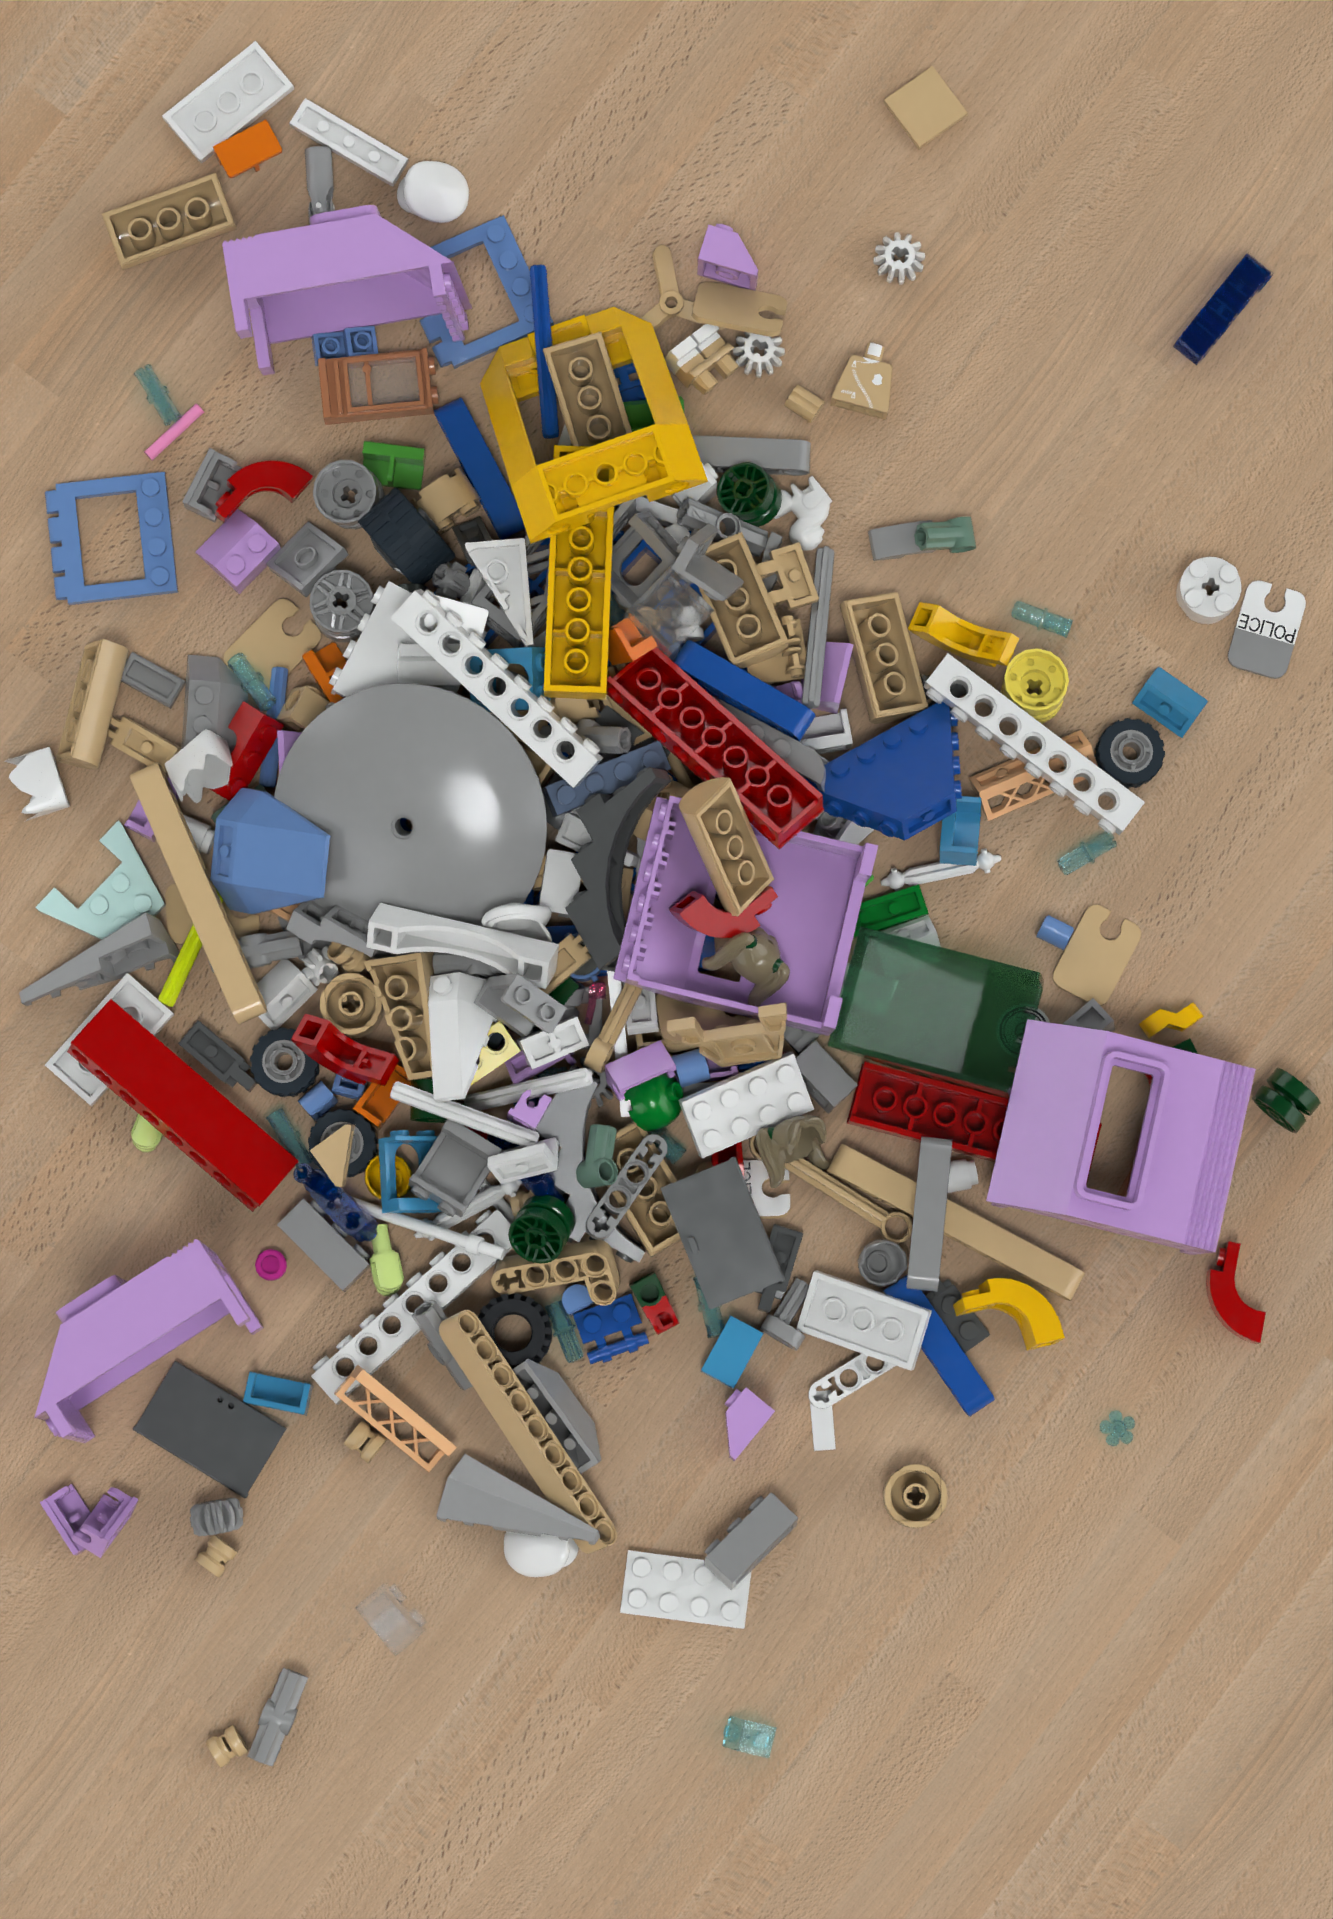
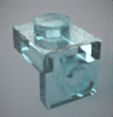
M730 1716L723 1732V1747L769 1758L777 1728Z

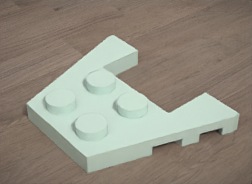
M119 821L99 841L122 863L79 908H76L54 887L35 907L39 912L103 940L144 913L155 917L166 906L126 830Z

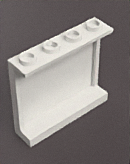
M388 581L385 588L378 587L371 600L372 603L376 604L372 614L365 613L357 627L358 630L362 631L358 641L351 640L343 654L348 659L343 670L337 667L329 681V684L334 686L331 694L335 695L336 693L345 698L365 689L381 685L398 684L399 644L418 643L398 626L391 617L412 594L411 592ZM485 631L483 632V635H482V639H483V640H484V638H485V636H486V634H487V632H485ZM448 637L447 644H460V641ZM461 683L459 684V686L434 687H438L441 689L457 693Z

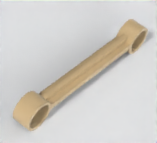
M625 983L598 1038L593 1041L586 1055L584 1066L603 1073L605 1065L608 1064L612 1056L614 1045L643 990L642 988Z
M755 1135L750 1140L749 1149L754 1158L762 1161L754 1147L757 1136ZM803 1158L791 1163H785L786 1170L880 1228L884 1239L900 1244L910 1237L912 1222L904 1213L887 1212ZM893 1217L904 1219L908 1226L906 1235L898 1240L891 1239L885 1229L887 1221Z

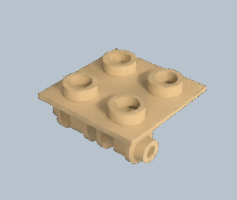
M792 615L781 617L780 623L789 641V646L778 655L747 667L749 674L767 684L804 679L806 650L800 618L793 619Z

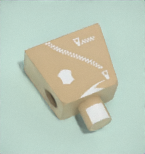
M867 343L864 357L850 356L833 392L832 406L884 420L887 419L892 365L881 362L885 350L883 346Z

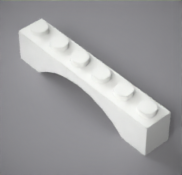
M383 903L378 905L369 920L366 945L367 948L393 954L440 952L465 956L491 965L507 975L518 973L536 987L543 989L547 988L556 972L559 944Z

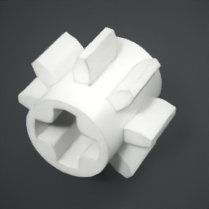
M327 946L322 950L312 948L305 958L302 959L306 968L301 972L315 986H318L320 982L329 984L331 980L340 974L336 966L337 964L327 956Z

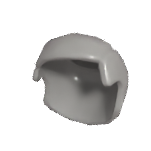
M887 1239L874 1240L867 1244L859 1255V1272L868 1283L879 1287L896 1283L907 1269L906 1253L897 1243Z

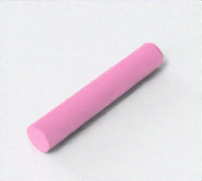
M198 404L191 407L144 453L153 461L204 413L202 408Z

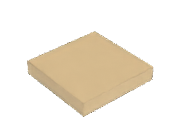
M933 66L888 96L883 102L918 150L968 115V112Z

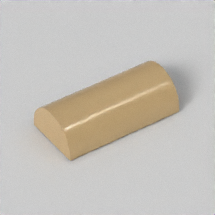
M216 173L102 213L122 270L237 230Z
M601 332L543 349L572 446L591 447L632 432Z
M740 532L711 544L705 555L744 581L742 587L725 601L709 598L704 593V590L698 586L730 663L739 668H746L778 655L789 646V641L743 533Z
M898 592L843 601L840 604V609L849 643L854 644L852 654L870 722L873 724L892 722L914 716L927 709L928 703Z
M105 639L85 645L56 755L57 762L86 769L99 768L129 652L126 647Z
M715 778L690 789L681 798L679 809L724 910L730 912L733 916H739L774 880V877L731 778Z
M635 1122L616 1132L613 1160L617 1165L618 1174L641 1141L649 1135L647 1131L638 1127ZM646 1143L645 1146L648 1148L646 1155L643 1159L637 1155L635 1159L645 1162L652 1169L653 1165L648 1164V1161L653 1154L660 1155V1152L654 1143L652 1145ZM664 1159L625 1213L627 1220L650 1257L681 1241L660 1189L677 1181ZM632 1166L627 1170V1177L631 1182L639 1183L644 1178V1172L640 1167ZM615 1191L611 1193L620 1208L626 1205L627 1199L622 1192Z

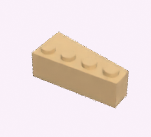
M420 952L364 961L367 972H370L375 984L373 988L376 996L380 998L386 1013L384 1017L387 1025L391 1027L396 1039L394 1043L408 1080L432 1078L428 1000L430 976H435L433 969L434 952Z

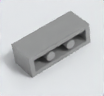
M303 1198L277 1225L342 1291L346 1292L370 1268V1264L366 1261L370 1256L358 1244L352 1247L344 1239L348 1234L336 1222L330 1225L323 1218L326 1212L314 1200L308 1203Z
M772 1492L765 1499L762 1496L758 1497L749 1507L751 1513L743 1520L740 1517L737 1518L728 1527L727 1532L729 1534L722 1541L716 1539L705 1551L707 1556L705 1557L704 1565L730 1590L742 1581L797 1525L798 1517Z

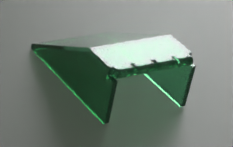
M860 926L841 995L843 1000L836 1029L830 1034L828 1047L915 1075L1009 1099L1015 1073L1009 1072V1068L1016 1069L1022 1044L1017 1042V1039H1023L1027 1019L1035 1020L1036 1017L1033 1014L1025 1013V1009L1038 1010L1044 981L1041 973Z

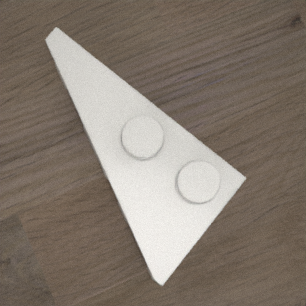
M525 538L465 543L467 553L525 647H534Z

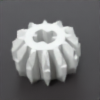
M896 232L894 234V241L885 236L883 238L884 246L877 245L875 248L878 256L874 257L873 263L880 266L877 271L879 276L888 273V283H891L894 277H898L899 285H903L905 276L909 280L914 281L916 278L915 272H922L923 265L920 262L925 259V253L917 252L921 248L920 242L910 244L912 239L910 234H907L905 240H901L900 233ZM896 254L899 258L905 256L904 263L900 260L894 261V255Z
M744 332L746 338L738 336L736 343L739 346L733 349V355L739 356L736 360L739 367L746 365L744 374L749 375L752 369L756 370V377L761 378L763 369H765L768 375H772V365L775 367L782 365L779 357L785 354V349L778 347L782 343L780 336L772 338L771 336ZM754 348L764 349V356H760L759 353L753 354Z

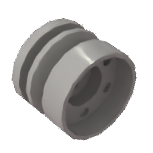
M338 460L329 463L319 472L314 482L313 497L316 507L324 517L344 529L357 530L362 528L358 521L385 496L382 483L375 474L353 460ZM351 490L354 493H358L354 496L356 500L354 503L347 500L349 498L348 492Z
M334 570L323 575L314 584L310 593V610L318 629L327 638L336 642L358 640L362 631L358 630L357 627L365 613L372 614L376 604L371 602L374 596L369 584L359 574L349 570ZM339 598L343 601L347 600L348 606L343 609L341 606H338L336 600Z

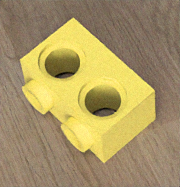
M499 1020L492 1022L487 1036L492 1033H500L503 1035L505 1043L500 1049H492L488 1045L482 1047L479 1054V1062L477 1063L478 1068L471 1085L521 1051L505 1025Z

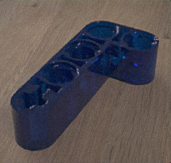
M1246 254L1182 333L1173 347L1197 366L1253 296L1258 294L1267 284L1274 272L1251 254Z

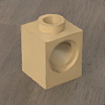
M306 685L291 690L276 720L294 732H303L318 715L327 709L325 706L330 702L321 696L322 693L312 686Z

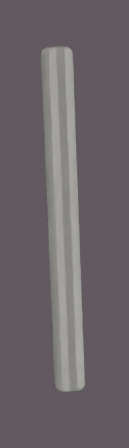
M829 546L818 548L816 551L813 582L819 601L811 604L802 704L809 709L819 707L821 699L835 554L834 550L830 549Z

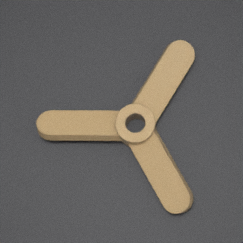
M664 245L656 247L652 257L659 287L660 301L641 319L652 323L654 331L669 318L677 316L705 325L704 323L697 322L692 317L694 302L682 298L679 294L670 249ZM670 300H674L677 303V306L674 308H668L666 306V303Z

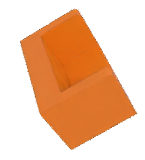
M397 1064L385 1086L371 1083L353 1108L355 1112L362 1115L379 1130L400 1103L390 1098L394 1083L401 1082L411 1086L412 1080H408L405 1069Z

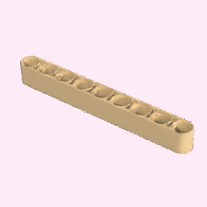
M157 762L130 774L134 789L236 1022L240 1025L268 1012L258 985L217 891L210 880V875L162 766Z
M841 1144L827 1172L913 1218L917 1183L866 1155ZM947 1199L944 1224L945 1236L1068 1301L1072 1300L1085 1275L1083 1271Z
M463 1310L443 1320L439 1326V1334L548 1502L599 1531L600 1538L595 1545H591L585 1540L573 1539L579 1549L586 1554H591L614 1544L617 1538L614 1524L477 1315L470 1310Z

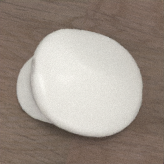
M421 161L414 164L401 180L397 189V200L403 210L431 222L446 223L453 221L465 211L468 205L469 187L466 179L459 170L442 162Z
M509 903L489 910L482 917L481 923L483 927L552 943L551 935L545 927L551 918L552 912L546 906Z
M507 1531L504 1536V1555L508 1564L519 1574L528 1577H545L559 1572L563 1567L568 1566L574 1561L579 1548L572 1538L566 1541L560 1540L558 1536L546 1534L533 1536Z

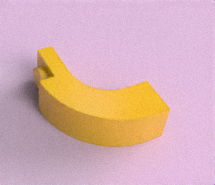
M919 602L908 627V630L945 651L990 667H996V664L1008 666L1019 641V638L1012 633L974 625L955 616L940 605Z
M1006 1278L987 1279L978 1286L979 1289L962 1293V1298L953 1304L956 1316L987 1309H995L1007 1313L1017 1322L1027 1351L1054 1345L1065 1338L1060 1320L1048 1300L1031 1286L1017 1280Z

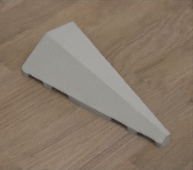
M144 913L20 991L21 1003L29 1006L32 1005L33 1001L51 994L52 998L61 996V990L77 986L79 990L118 980L127 973L142 967L149 971L155 969L156 962L171 959L175 963L180 952L162 922L154 916Z
M466 1454L463 1455L448 1476L436 1514L437 1519L443 1522L449 1519L462 1521L465 1525L473 1526L474 1523L492 1526L495 1530L533 1536L546 1534L558 1536L560 1540L566 1541L569 1538L585 1540L591 1545H595L600 1538L597 1529Z

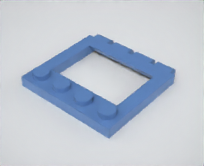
M504 215L430 247L449 259L484 243L519 319L514 324L466 345L462 341L453 342L442 314L427 316L421 319L420 323L429 343L442 341L432 347L440 367L452 364L454 369L497 351L499 346L528 337L527 334L534 332L530 271ZM550 316L551 326H553V320Z
M165 472L56 484V490L45 492L47 514H59V517L47 519L50 543H62L61 547L51 548L53 573H65V576L54 578L56 600H68L69 605L178 593ZM136 493L145 579L84 586L76 500Z

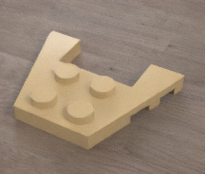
M785 1002L759 1006L758 1015L760 1020H749L743 1025L731 1026L721 1024L717 1025L714 1029L703 1030L695 1017L668 1020L667 1031L671 1036H676L677 1034L682 1036V1042L687 1046H698L700 1054L721 1067L782 1058L787 1004Z

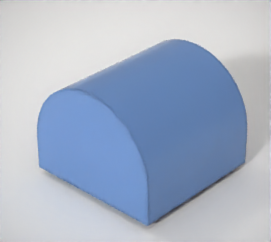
M1048 915L1045 917L1036 937L1064 950L1074 929Z
M699 1048L671 1057L676 1065L675 1073L682 1088L710 1079L705 1056L699 1053Z
M336 1074L332 1094L359 1100L366 1091L368 1081H366L365 1085H362Z
M320 1081L302 1096L298 1102L313 1120L317 1121L335 1106L338 1100L325 1084Z
M572 1285L564 1291L562 1296V1304L568 1316H572L594 1304L589 1296L587 1287L584 1285Z

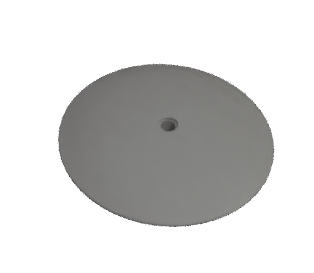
M389 684L365 689L349 695L323 711L303 730L285 758L278 777L274 798L330 835L324 898L312 900L328 911L337 904L369 922L378 905L383 903L482 926V917L489 910L509 903L523 904L533 888L541 869L547 838V814L544 795L534 766L522 745L499 719L485 708L454 692L421 684ZM401 818H407L412 822V831H405L401 827ZM380 950L377 952V954H380V955H383V956H388V957H394V956H400V955L420 953V952H409V953L393 954V953L384 952V951H380Z

